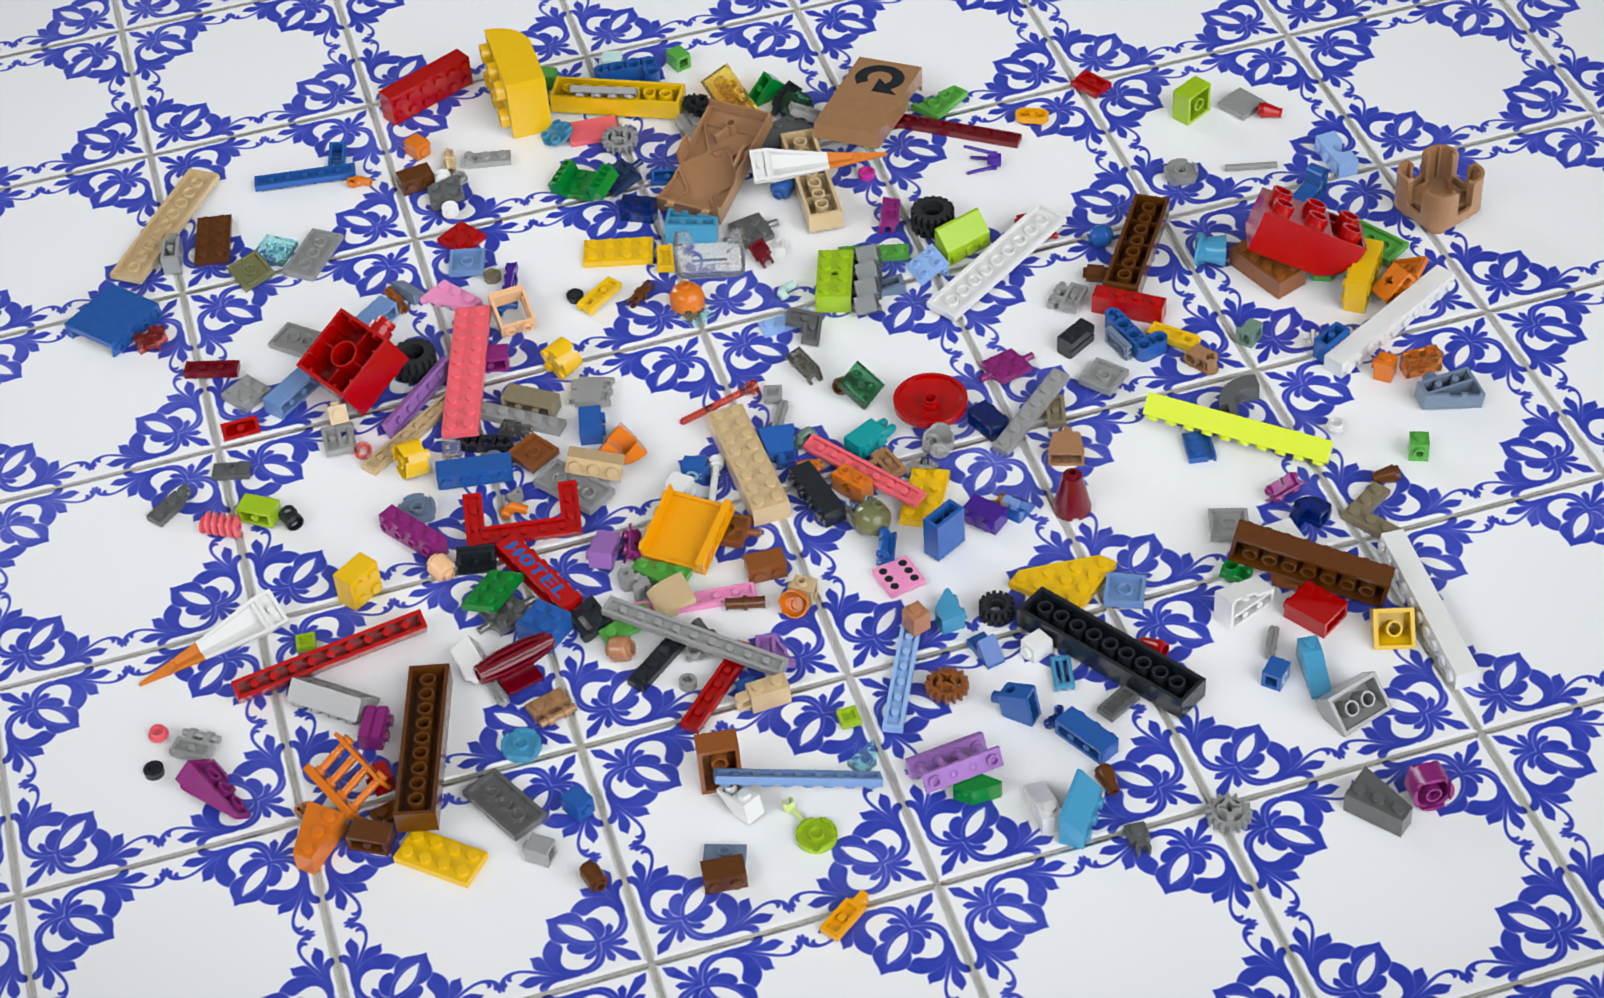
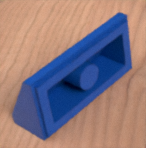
M677 168L651 169V186L667 185Z

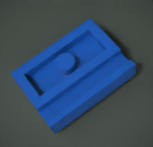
M1201 431L1182 433V441L1189 464L1208 462V460L1216 461L1217 455L1210 436L1201 434Z

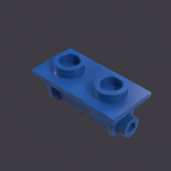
M883 526L878 530L877 566L895 561L897 532L891 533L886 526Z

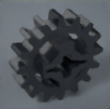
M695 93L693 95L688 94L684 96L683 110L688 111V114L692 113L694 117L701 118L709 104V98L707 95L700 93L699 95Z

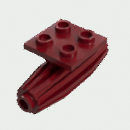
M546 632L521 638L491 653L473 666L476 678L482 685L497 680L506 694L511 696L544 679V676L534 663L554 649L555 640L552 634H547Z

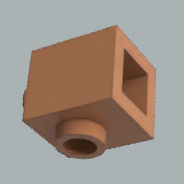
M918 600L902 609V626L914 637L931 628L930 611Z

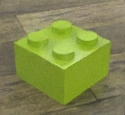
M1195 75L1173 91L1172 118L1189 126L1210 111L1211 83Z

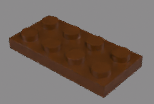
M232 214L197 218L194 258L196 267L230 263Z

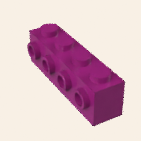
M393 504L378 515L380 528L384 533L425 558L429 559L436 553L446 555L449 553L446 536Z

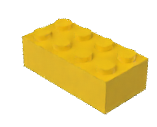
M1365 238L1367 248L1365 254L1357 263H1353L1351 267H1348L1347 278L1343 279L1342 288L1345 289L1341 296L1343 310L1365 314L1372 295L1371 288L1377 281L1381 270L1384 241Z

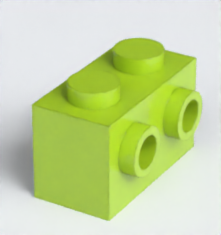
M245 493L235 509L237 515H240L242 523L273 529L279 520L278 514L282 507L279 499Z

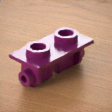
M1289 472L1280 478L1282 486L1279 480L1266 486L1264 492L1270 498L1265 501L1274 500L1275 503L1285 499V494H1292L1300 490L1299 486L1304 484L1305 481L1299 482L1298 474L1296 472Z
M629 523L627 530H623L621 541H624L621 549L624 564L627 559L635 562L637 558H641L638 544L642 538V533L639 529H631L632 523Z

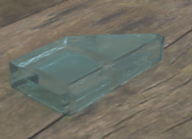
M873 739L848 760L847 766L854 771H870L877 765L876 741Z

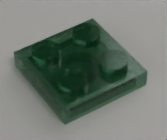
M858 360L837 384V387L863 410L870 405L885 386Z

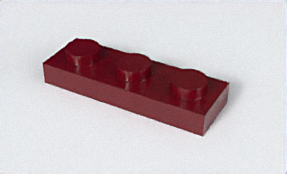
M240 360L186 361L183 375L185 379L238 377L241 364Z

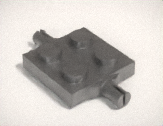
M759 212L728 223V229L732 235L723 238L725 245L736 242L743 250H746L750 244L762 237L765 242L775 239V233L771 228L778 226L779 221L776 218L767 222Z
M511 594L496 613L479 612L480 617L486 623L477 627V632L482 635L488 630H493L501 636L516 628L515 623L529 609L528 607L535 603L536 598L531 595L525 600H520L514 594Z

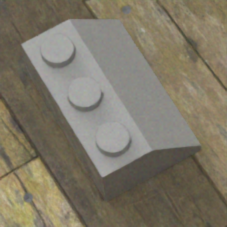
M1375 671L1361 672L1315 700L1323 719L1343 737L1392 709V705Z

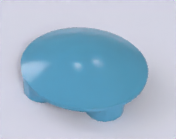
M556 119L540 136L543 143L547 146L559 145L569 138L573 127L569 122Z

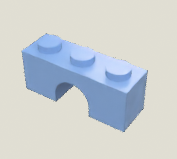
M1335 131L1316 136L1315 152L1321 156L1323 162L1329 166L1331 172L1338 179L1357 174L1359 160L1351 150L1341 152L1342 139Z

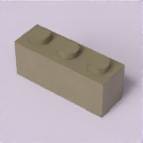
M509 383L500 397L503 406L556 417L562 407L560 393Z

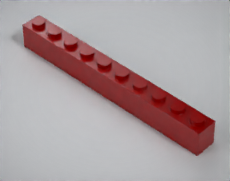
M418 609L231 681V687L238 704L290 685L292 677L314 676L425 633L428 626L421 610Z

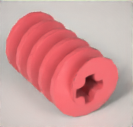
M208 510L199 521V531L201 534L206 533L208 535H221L222 537L228 536L229 538L235 537L239 539L242 533L240 515H235L233 519V515L228 514L226 518V514L222 512L219 517L218 512L215 511L212 515L211 511Z

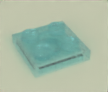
M266 234L255 250L258 251L268 264L283 267L298 247V241Z

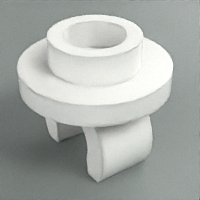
M1311 329V333H1302L1305 347L1313 346L1314 338L1320 335V332Z

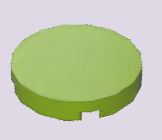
M810 817L801 821L797 826L795 838L801 850L809 854H822L831 850L836 845L838 833L836 825L831 820L825 817L815 819Z

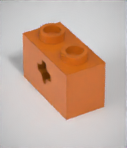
M1394 262L1386 269L1383 276L1374 283L1371 291L1389 304L1409 288L1416 279Z
M841 464L831 473L833 490L857 504L867 501L874 496L873 479L848 464Z

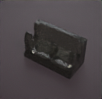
M800 346L785 355V359L806 378L809 385H813L811 380L814 376H816L819 382L823 380L819 366Z

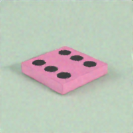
M907 555L872 570V575L891 599L926 584V579Z

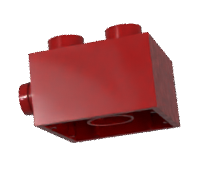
M340 308L296 366L320 387L342 402H345V404L362 416H365L394 377L398 375L409 358L390 341V338L393 336L391 332L394 331L396 326L386 317L380 314L376 321L372 319L367 325L343 308Z

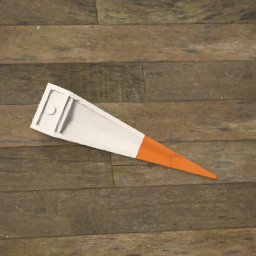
M761 148L749 150L754 184L766 182L775 183L887 156V152H817Z
M267 589L252 597L211 631L142 680L139 686H144L270 635L273 631L288 624L289 619L270 589Z

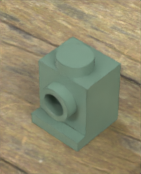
M1249 318L1241 327L1236 328L1235 343L1252 349L1262 337L1263 322Z

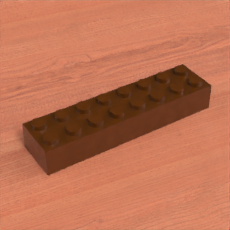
M1135 193L1104 277L1103 286L1142 293L1169 217L1170 198Z
M1242 519L1239 520L1228 556L1229 561L1302 584L1309 580L1333 594L1377 608H1383L1396 569L1387 564H1381L1365 557L1362 558L1346 551H1340L1327 545H1321L1308 539L1292 536L1289 533H1283Z

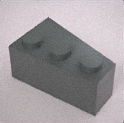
M787 114L773 122V126L761 148L781 149L780 134L813 127L802 118H795L791 114Z
M1365 766L1345 792L1343 810L1401 838L1411 824L1413 806Z

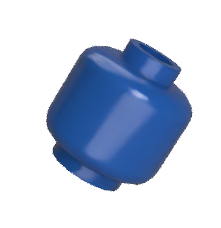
M793 178L770 185L772 196L777 200L788 199L795 188Z
M1105 223L1091 227L1090 234H1087L1089 244H1093L1097 249L1111 245L1112 240H1114L1111 226Z

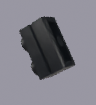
M1083 318L1077 320L1057 337V352L1068 359H1072L1094 341V325Z

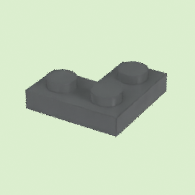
M788 307L785 326L802 329L800 344L818 347L823 313Z

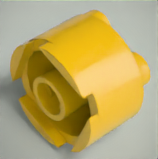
M559 337L540 351V355L545 361V369L550 373L553 371L561 381L582 365V358L579 352H574L572 349L574 345L564 337Z
M419 437L392 446L393 460H397L399 466H396V469L403 480L430 473L427 461L430 459V454L427 448H423Z

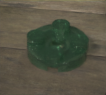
M788 91L782 98L780 110L786 115L790 114L788 106L791 101L814 108L813 100L804 92L796 91V93H791L792 91Z

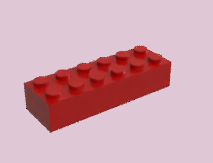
M455 49L378 91L383 118L396 126L472 84L473 78L469 56L459 49Z

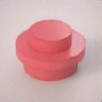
M162 724L153 725L148 733L149 740L153 743L164 742L169 737L168 729Z

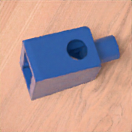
M794 423L758 428V437L770 462L776 461L778 469L787 468V460L794 458Z
M1007 682L1001 691L994 690L991 694V702L1000 704L1001 713L1006 718L1033 727L1041 714L1035 685Z

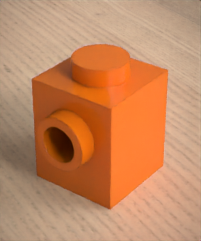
M418 133L403 140L406 154L419 162L431 154L429 140Z
M1380 351L1377 358L1374 357L1372 360L1371 368L1374 369L1373 379L1391 384L1397 369L1398 355Z

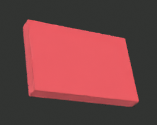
M615 115L569 122L573 127L572 133L569 136L571 147L602 142L601 137H603V132H607V128L612 129V125L618 127Z

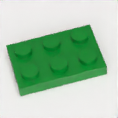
M490 570L461 603L462 610L496 613L525 579L523 573Z

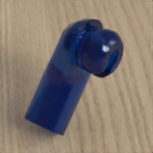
M1063 705L1054 706V714L1044 720L1043 723L1046 729H1055V719L1064 712Z

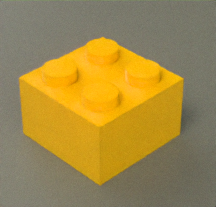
M362 552L356 554L333 574L339 602L354 611L364 606L383 589L377 561Z

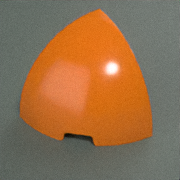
M621 422L598 449L600 451L625 455L624 465L636 462L648 453L641 441Z

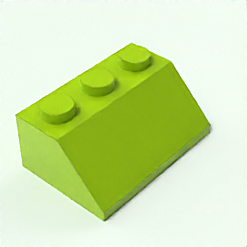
M977 207L935 229V247L950 263L948 267L990 245V231Z

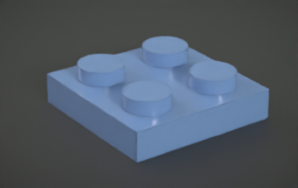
M485 247L450 250L449 277L483 275L486 258Z
M1107 572L1103 606L1143 609L1147 575Z

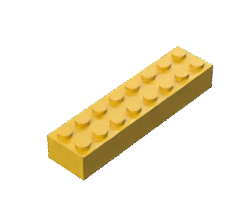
M557 76L549 97L552 112L675 120L678 115L683 113L684 107H682L684 96H686L685 83ZM570 85L635 87L638 89V96H633V99H625L623 96L607 98V95H601V98H593L591 95L575 97V94L570 92Z

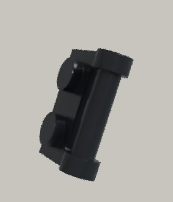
M590 595L575 609L568 610L571 612L572 624L579 632L580 638L584 643L592 641L599 635V630L613 623L611 618L602 615V606L593 595ZM581 615L592 626L590 630H586L578 618Z

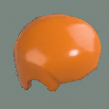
M789 589L783 592L778 599L781 612L792 619L804 616L809 609V599L800 589Z

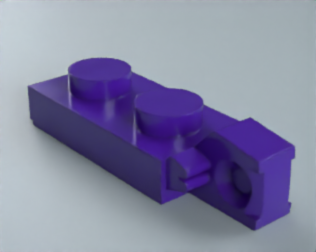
M508 262L506 264L505 284L502 285V289L518 285L517 274L519 267L517 262Z

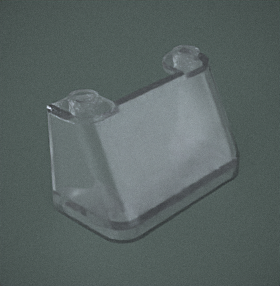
M745 228L732 229L728 234V242L693 243L691 233L675 231L673 253L676 275L681 279L741 276L745 272L746 266Z

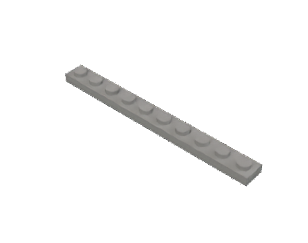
M611 595L601 610L602 615L768 675L785 672L790 663L789 658Z

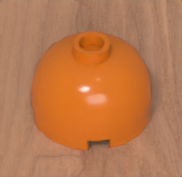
M686 280L676 284L670 292L671 308L679 314H686L685 311L695 313L705 306V295L701 286L696 282Z

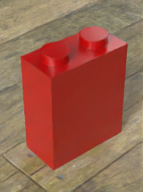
M1307 580L1296 589L1291 597L1286 598L1284 601L1283 617L1324 639L1347 616L1348 601Z

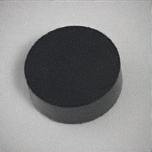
M153 760L145 764L143 772L146 779L156 781L164 776L165 769L162 762Z

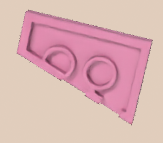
M445 279L420 297L421 304L429 302L435 304V307H451V310L454 311L455 308L483 305L482 299Z

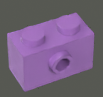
M597 530L595 537L591 539L590 548L586 550V560L589 561V568L612 570L621 550L620 532Z

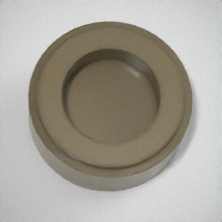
M495 268L488 269L483 274L484 281L487 284H497L502 279L501 272Z

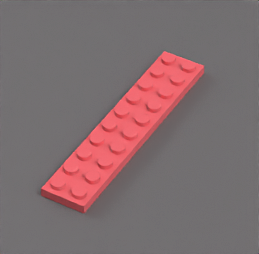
M491 305L455 308L441 430L442 439L479 436L486 372V353L492 312Z

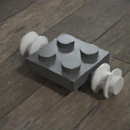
M439 169L434 174L435 183L427 186L431 207L434 212L441 209L446 219H455L459 215L457 202L465 199L461 179L458 174L451 176L450 171L447 169Z

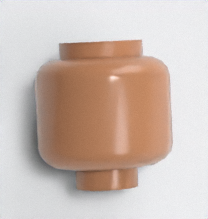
M614 636L606 644L605 653L612 662H628L636 654V644L628 636Z

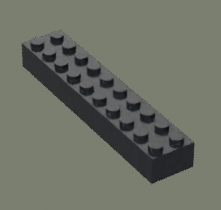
M1043 586L1017 609V626L1029 633L1040 628L1053 639V646L1121 686L1126 685L1142 698L1179 719H1182L1205 696L1206 678Z

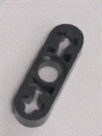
M479 434V436L462 437L460 439L461 448L467 453H487L491 450H498L504 453L515 446L513 437L510 435ZM486 442L492 443L490 445H483Z

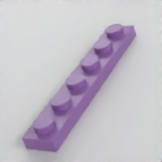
M442 356L381 424L389 439L400 432L445 383L449 367L447 356Z

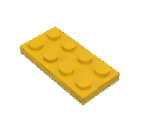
M644 236L584 240L583 268L653 264L654 238Z
M913 466L909 483L925 491L927 496L916 509L903 503L899 516V525L923 527V519L944 503L951 476L950 470Z
M430 831L410 832L393 856L395 863L467 889L489 858L488 852Z

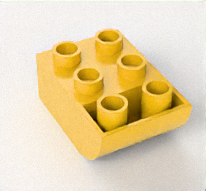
M493 28L484 30L486 43L479 44L481 60L483 64H486L487 70L483 71L486 88L490 90L493 107L497 109L501 128L510 127L514 139L542 133L552 125L545 76L530 39L523 33L512 29Z

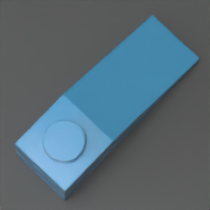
M1317 635L1297 638L1296 657L1310 696L1314 700L1331 691L1323 650Z

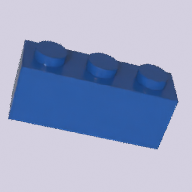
M1071 706L1055 719V733L1098 764L1106 763L1118 753L1119 738L1113 732L1103 728L1097 721L1090 719L1083 711Z

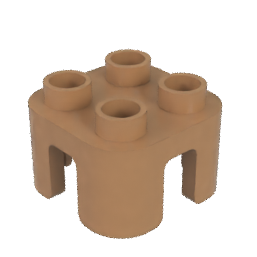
M1444 144L1431 145L1423 150L1420 173L1417 177L1413 178L1414 164L1407 159L1401 162L1397 169L1394 197L1395 207L1403 215L1412 218L1432 234H1442L1476 214L1480 210L1485 177L1484 168L1476 162L1469 165L1466 182H1464L1457 176L1459 152L1453 147Z

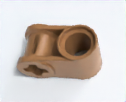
M1196 344L1183 356L1188 366L1206 375H1215L1219 371L1217 365L1218 354L1201 344Z

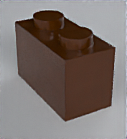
M427 162L395 172L398 187L404 196L426 190L427 186L435 183L434 173Z
M353 817L345 836L348 850L389 856L397 837L393 823Z
M743 854L700 861L706 895L748 887Z

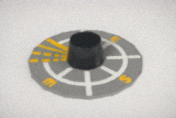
M921 457V459L910 462L911 465L919 468H936L939 466L937 462L929 460L928 457Z

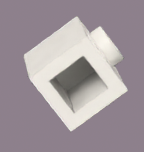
M1038 628L1021 639L1020 652L1025 659H1028L1035 665L1053 653V639Z

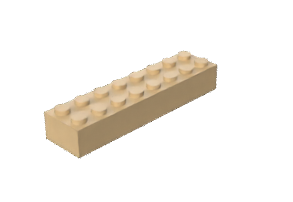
M813 128L780 134L781 149L822 152L817 138H814ZM828 170L793 178L795 191L809 233L844 227L843 211Z
M743 404L708 412V429L720 455L724 458L726 468L748 515L752 516L754 527L791 517L789 499Z

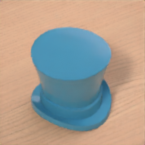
M1198 232L1195 237V265L1201 266V264L1207 262L1225 267L1227 234L1207 237L1204 236L1203 232Z

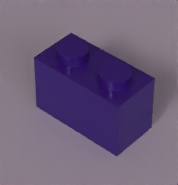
M974 494L963 506L965 523L993 535H996L1008 522L1007 507L977 494Z

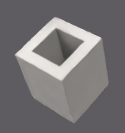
M533 832L529 839L525 840L522 847L526 862L546 868L550 867L558 853L555 839Z

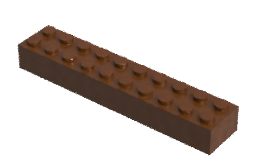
M449 663L409 666L393 811L397 833L439 830L453 685Z

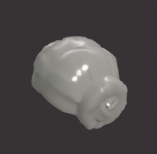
M936 422L926 429L922 437V446L926 453L937 459L946 458L954 449L955 443L954 434L950 426L943 422Z

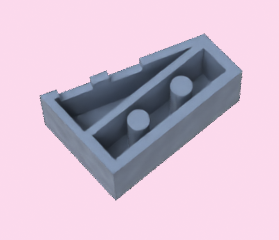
M1468 366L1418 381L1414 392V397L1422 410L1482 408L1486 395Z

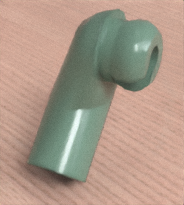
M807 426L796 435L794 448L801 450L805 439L809 438L813 433L816 434V430Z

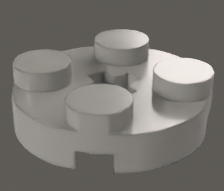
M1185 158L1170 160L1168 165L1164 166V178L1173 187L1195 184L1198 177L1197 164L1193 161L1192 163L1187 162L1188 159Z

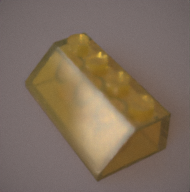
M728 63L701 81L711 99L759 110Z

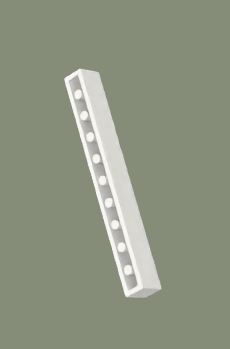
M1437 264L1325 354L1323 369L1340 379L1350 374L1356 366L1362 364L1367 357L1373 355L1378 348L1384 346L1388 340L1395 337L1404 327L1406 328L1410 322L1418 318L1421 313L1429 309L1432 304L1440 300L1448 291H1451L1455 286V273Z
M1404 529L1381 533L1378 550L1380 554L1384 555L1385 563L1396 568L1393 579L1398 582L1401 594L1405 595L1408 607H1414L1415 620L1417 624L1421 625L1424 637L1428 638L1432 652L1436 653L1440 667L1444 668L1447 681L1452 683L1455 690L1478 685L1480 669Z

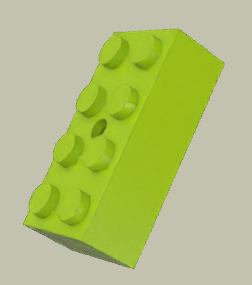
M818 250L815 290L816 312H852L853 269H855L854 250Z

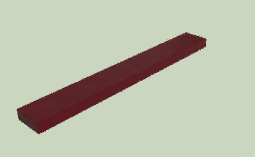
M904 114L895 126V128L1011 148H1018L1022 140L1021 133Z

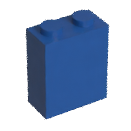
M948 499L923 519L924 553L939 562L965 541L964 507Z

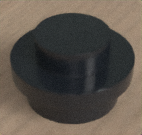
M573 288L566 293V298L571 304H577L584 297L583 291L577 288Z

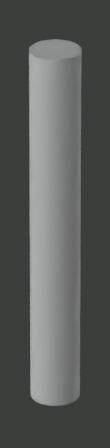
M1277 161L1225 165V171L1277 168L1278 165Z

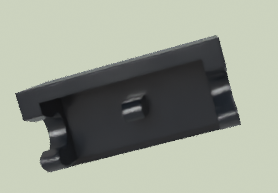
M495 544L456 547L458 576L484 574L490 570H497Z

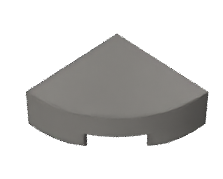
M518 486L506 494L505 500L508 503L517 502L523 504L524 494L522 488Z

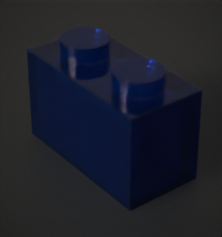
M623 194L619 203L621 221L654 224L658 216L657 197Z
M986 400L968 409V423L990 442H994L1010 423L1009 418L1005 414H1002L993 404Z

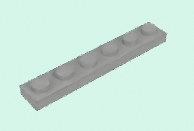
M1053 368L992 444V449L1009 457L1070 380L1069 374Z
M482 402L481 420L560 437L567 425L566 419Z

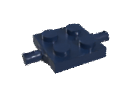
M621 158L611 166L614 167L619 177L608 192L617 197L642 180L641 174L636 169L644 164L643 161L639 158L634 163H629Z

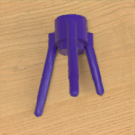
M968 145L963 146L969 150L990 154L987 156H971V159L987 160V165L990 166L968 171L967 175L997 170V167H1001V153Z

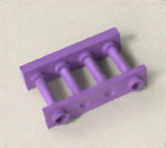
M981 731L905 758L909 778L914 780L922 777L927 794L1004 766L1000 746L997 745L987 749L984 733Z

